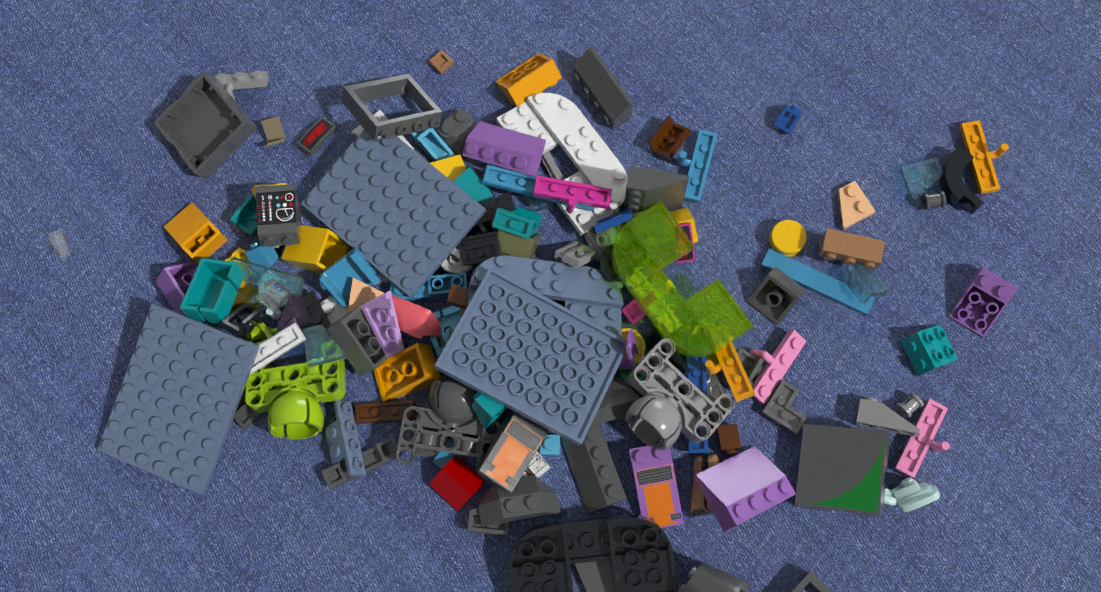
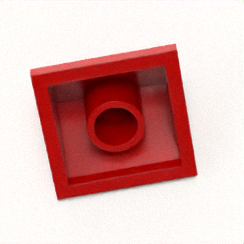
M455 455L438 472L429 485L459 511L485 481L460 457Z

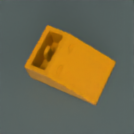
M193 202L164 226L175 241L198 264L201 258H209L228 241Z

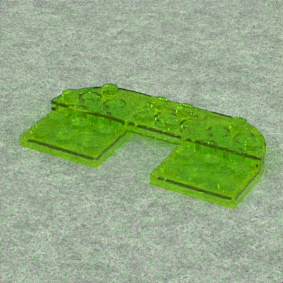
M660 201L621 228L612 248L613 266L619 278L663 339H670L675 344V351L689 357L710 356L720 351L754 326L719 278L687 300L682 297L663 269L694 250L695 246L662 201Z

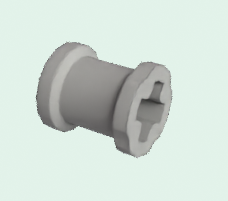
M911 392L905 401L896 405V408L902 416L909 419L912 416L911 414L917 408H921L924 403L918 395Z

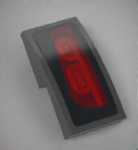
M322 117L309 128L297 145L312 155L324 146V141L336 132L337 126Z

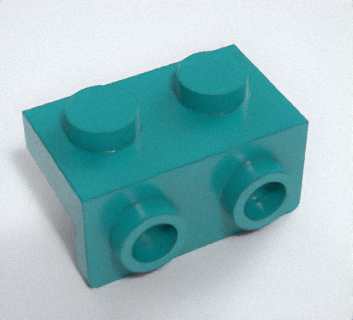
M253 193L245 198L244 203L230 218V221L236 227L252 238L258 233L256 199Z

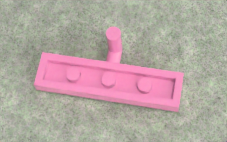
M789 329L772 356L767 351L757 349L750 351V354L753 356L761 357L767 362L752 385L755 392L753 397L761 404L767 402L806 343V340L793 329Z
M932 399L927 400L915 424V427L920 429L918 437L909 436L894 467L895 470L913 479L929 448L937 452H943L950 448L948 442L939 444L933 441L948 410L947 407Z

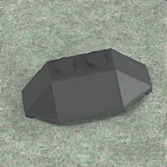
M536 475L521 477L512 493H508L494 483L478 506L481 527L561 514L558 494Z

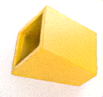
M301 225L300 244L286 245L281 259L292 266L320 274L346 255L350 245L329 229Z

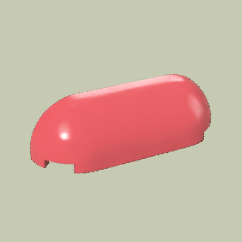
M392 295L400 331L421 339L422 335L438 337L442 334L440 322L430 310Z

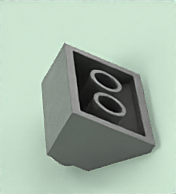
M364 303L339 318L327 328L359 376L375 370L387 359L360 307Z

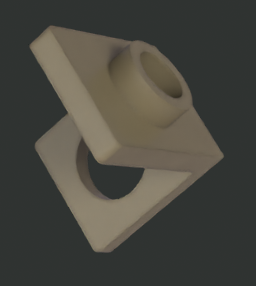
M279 116L261 121L268 141L266 146L287 140Z

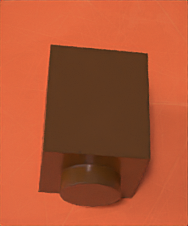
M737 423L722 425L716 428L719 453L725 452V455L736 454V450L741 448Z

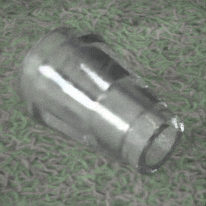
M56 230L47 235V242L60 259L71 256L66 234L62 230Z

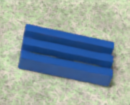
M629 208L596 221L594 226L596 233L632 220L633 212Z

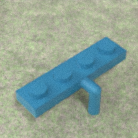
M700 129L692 160L686 159L687 153L685 151H681L679 154L678 164L689 167V181L684 200L700 204L717 133Z

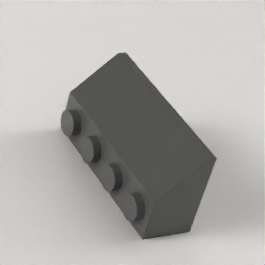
M592 46L589 47L575 63L573 78L583 86L584 94L587 97L590 96L596 111L602 113L605 124L615 129L631 119L633 102Z
M599 424L590 426L581 446L561 438L588 514L626 501L625 492Z

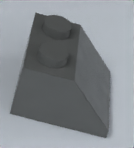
M775 267L759 285L748 302L775 324L779 325L807 290L779 268Z

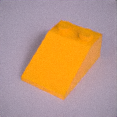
M416 343L387 358L374 370L383 402L428 388L434 380L442 381L439 371L434 368L436 360L431 345Z

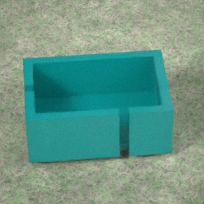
M201 258L180 309L186 316L203 322L207 320L210 323L221 324L230 313L237 296L235 289L240 288L245 274L236 262Z

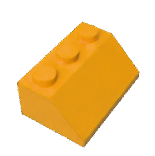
M537 53L496 80L495 83L510 103L517 107L526 102L527 97L542 93L547 87L554 86L562 76L552 58Z

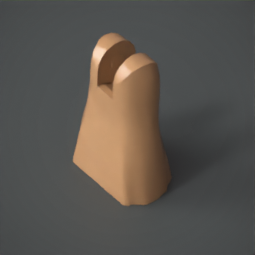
M709 454V468L720 463L717 454ZM703 455L696 456L693 464V483L689 511L697 514L713 513L694 475L706 470Z

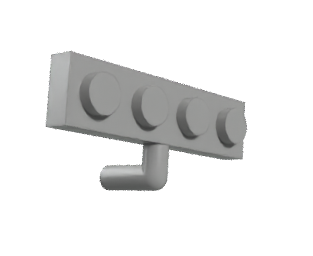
M259 70L249 73L237 72L235 74L221 73L213 75L234 100V89L267 87L269 80L268 71Z

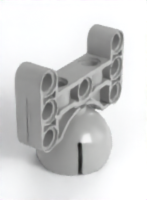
M667 338L659 341L628 375L630 386L636 389L643 397L632 403L626 413L625 420L628 422L631 431L648 446H655L657 450H665L672 446L678 439L680 432L690 442L695 444L701 443L711 436L735 406L734 398L726 393L711 401L672 365L668 359L675 351V344ZM661 346L666 349L667 353L661 350ZM648 360L653 361L655 367H652L649 364ZM636 373L642 376V381L636 377ZM678 387L683 389L684 395L679 392ZM720 401L724 403L725 408L720 405ZM708 415L712 416L713 422L709 420ZM696 429L701 431L702 437L698 436Z

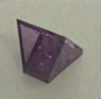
M290 293L276 329L278 331H282L293 323H297L300 328L312 322L302 297Z

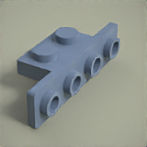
M335 401L334 408L337 420L325 427L332 464H337L345 461L349 476H364L366 471L351 402Z

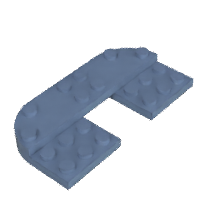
M505 255L492 257L484 261L472 275L468 287L467 307L489 267L549 299L563 301V307L622 338L621 308L624 304L621 291L615 282H609L598 269L588 266L573 268L567 263Z

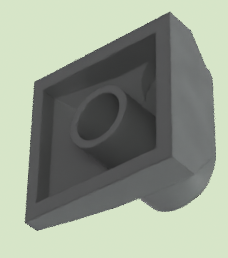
M459 109L440 124L436 133L456 155H461V158H463L462 154L466 139L477 123L471 118L467 110Z

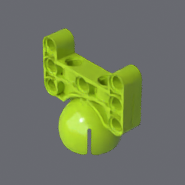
M327 342L323 345L321 351L322 360L270 368L269 364L249 376L245 386V401L257 413L268 412V429L273 436L277 438L285 437L284 425L286 438L290 440L311 438L322 431L324 413L319 402L339 401L345 396L346 392L345 356L335 342ZM334 387H337L334 392H331Z

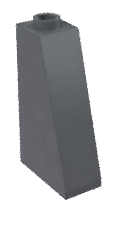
M619 375L612 379L591 426L625 417L632 403L640 398Z

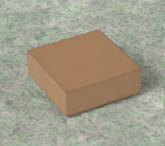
M440 50L429 60V64L442 75L454 65V61L443 50Z

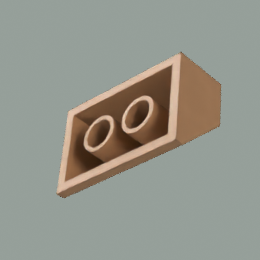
M827 228L819 239L818 253L819 256H823L826 260L834 261L836 259L843 261L847 265L858 264L862 265L865 269L871 270L876 269L882 262L885 241Z

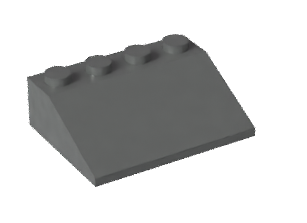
M631 165L626 185L624 210L630 208L634 214L662 205L664 211L681 208L689 176Z

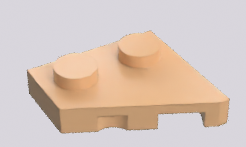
M856 181L838 190L842 230L849 228L876 212Z

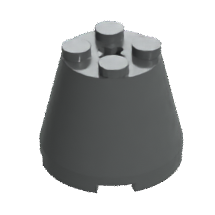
M699 563L697 567L694 566L688 574L690 580L683 584L678 592H746L748 588H751L752 584L725 571Z

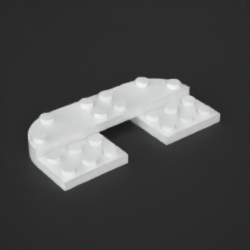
M553 93L535 94L527 97V101L496 118V123L499 127L546 139L543 154L560 145L579 170L565 179V181L612 189L609 209L594 207L592 212L575 207L573 213L569 214L566 211L567 205L557 203L580 236L594 228L596 221L616 214L622 207L628 181L626 171L582 112L569 99Z

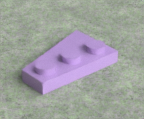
M391 291L361 305L360 307L386 357L388 358L404 350Z

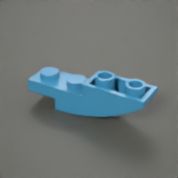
M466 272L431 276L413 298L409 297L393 282H390L391 295L412 301V303L446 298L449 295L452 284L467 288Z

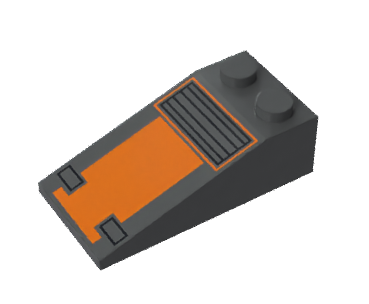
M508 409L477 472L508 493H512L549 430Z

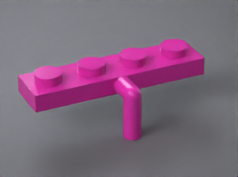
M536 176L533 196L567 202L566 211L571 214L576 204L609 209L612 189Z

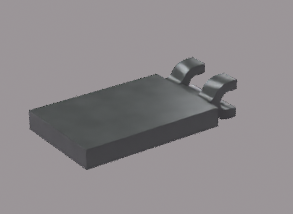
M611 560L575 564L586 592H615Z

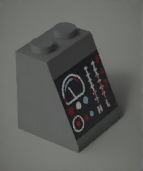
M295 184L256 187L257 232L261 247L300 244L301 207Z

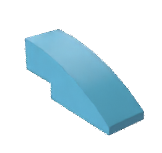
M433 128L410 133V136L434 161L455 155Z

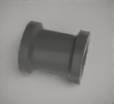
M942 190L929 195L923 193L921 196L923 209L929 210L931 207L937 206L945 207V193Z

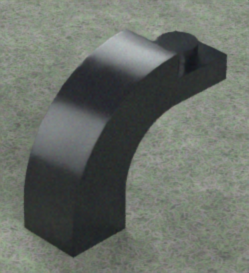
M959 145L941 168L940 186L941 190L945 193L947 201L952 206L959 202L964 210L973 214L984 202L973 194L963 182V170L974 157Z

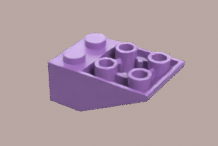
M980 265L949 317L984 337L1018 288L1016 285Z

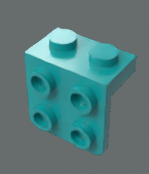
M940 325L916 332L900 341L917 376L957 360L955 350Z

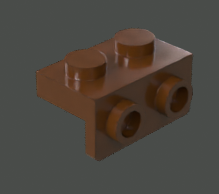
M667 116L655 134L650 138L648 145L654 155L671 161L691 131L687 127L674 123L672 117Z

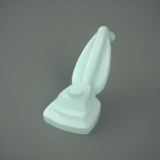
M910 477L900 482L901 485L892 490L885 488L884 504L890 506L899 505L902 512L906 513L936 501L940 498V492L935 485H929L926 482L919 484Z

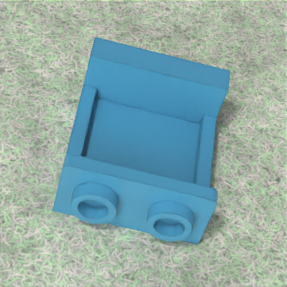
M355 247L320 273L319 283L324 290L330 291L334 302L338 305L341 304L344 308L349 302L352 278L370 286L380 282L381 275L366 260L358 247Z

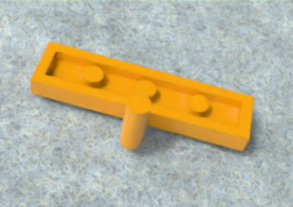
M980 120L961 123L959 128L966 151L974 157L970 165L979 195L998 192L1000 186L992 159L1001 157L1009 146L1003 143L996 151L989 152Z
M725 325L707 331L706 333L719 361V364L716 365L711 360L705 362L708 373L713 375L720 371L724 372L736 402L755 396V392Z

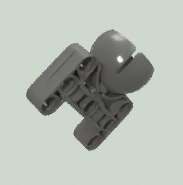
M434 380L429 390L431 408L410 406L404 411L396 459L400 464H410L414 459L416 447L476 457V473L480 477L486 478L477 472L486 455L483 452V445L492 443L500 424L497 421L493 422L496 426V432L491 435L482 426L472 408L475 400L473 397L478 391L464 384L446 381L442 383V381ZM409 410L417 411L418 418L415 421L407 419L406 414ZM423 427L438 429V432L423 430ZM410 429L414 432L413 440H404L403 433L405 430ZM462 433L471 434V435H477L478 437H477V438L465 437V436H462V435H463ZM447 436H451L454 440V444L450 448H446L443 445V439ZM402 450L410 451L411 457L408 461H402L399 458Z

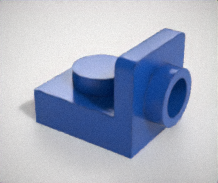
M794 105L790 107L785 106L774 125L790 134L802 117L799 114L801 110Z

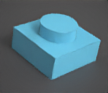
M546 435L540 445V455L560 456V435Z

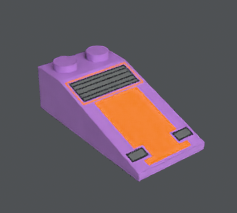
M655 446L629 449L628 455L640 515L653 520L661 528L684 524L670 447L665 450H657Z

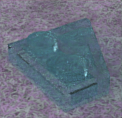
M938 158L900 168V173L911 202L917 200L943 176Z
M322 324L303 329V335L306 338L304 341L306 359L309 367L346 358V354Z

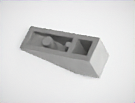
M872 397L860 399L856 426L918 437L920 429L883 403L877 402V399Z

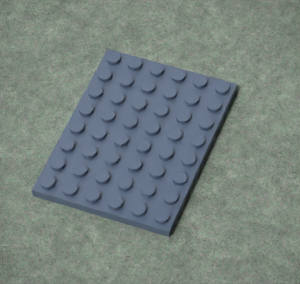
M365 130L362 131L301 202L305 208L353 249L358 247L367 261L411 298L415 296L487 211L481 204L400 138L393 137L374 142Z
M489 267L434 368L581 446L626 352L627 341Z
M152 303L97 450L199 494H205L260 345Z

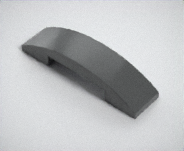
M394 436L375 444V447L362 453L366 474L396 458L398 443ZM339 462L321 471L330 490L361 477L349 476L346 462Z

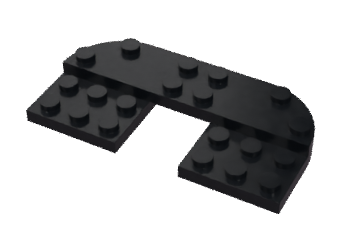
M627 514L537 525L525 531L512 547L508 563L510 592H573L570 564L603 560L612 561L615 592H678L673 548L661 526L641 515Z

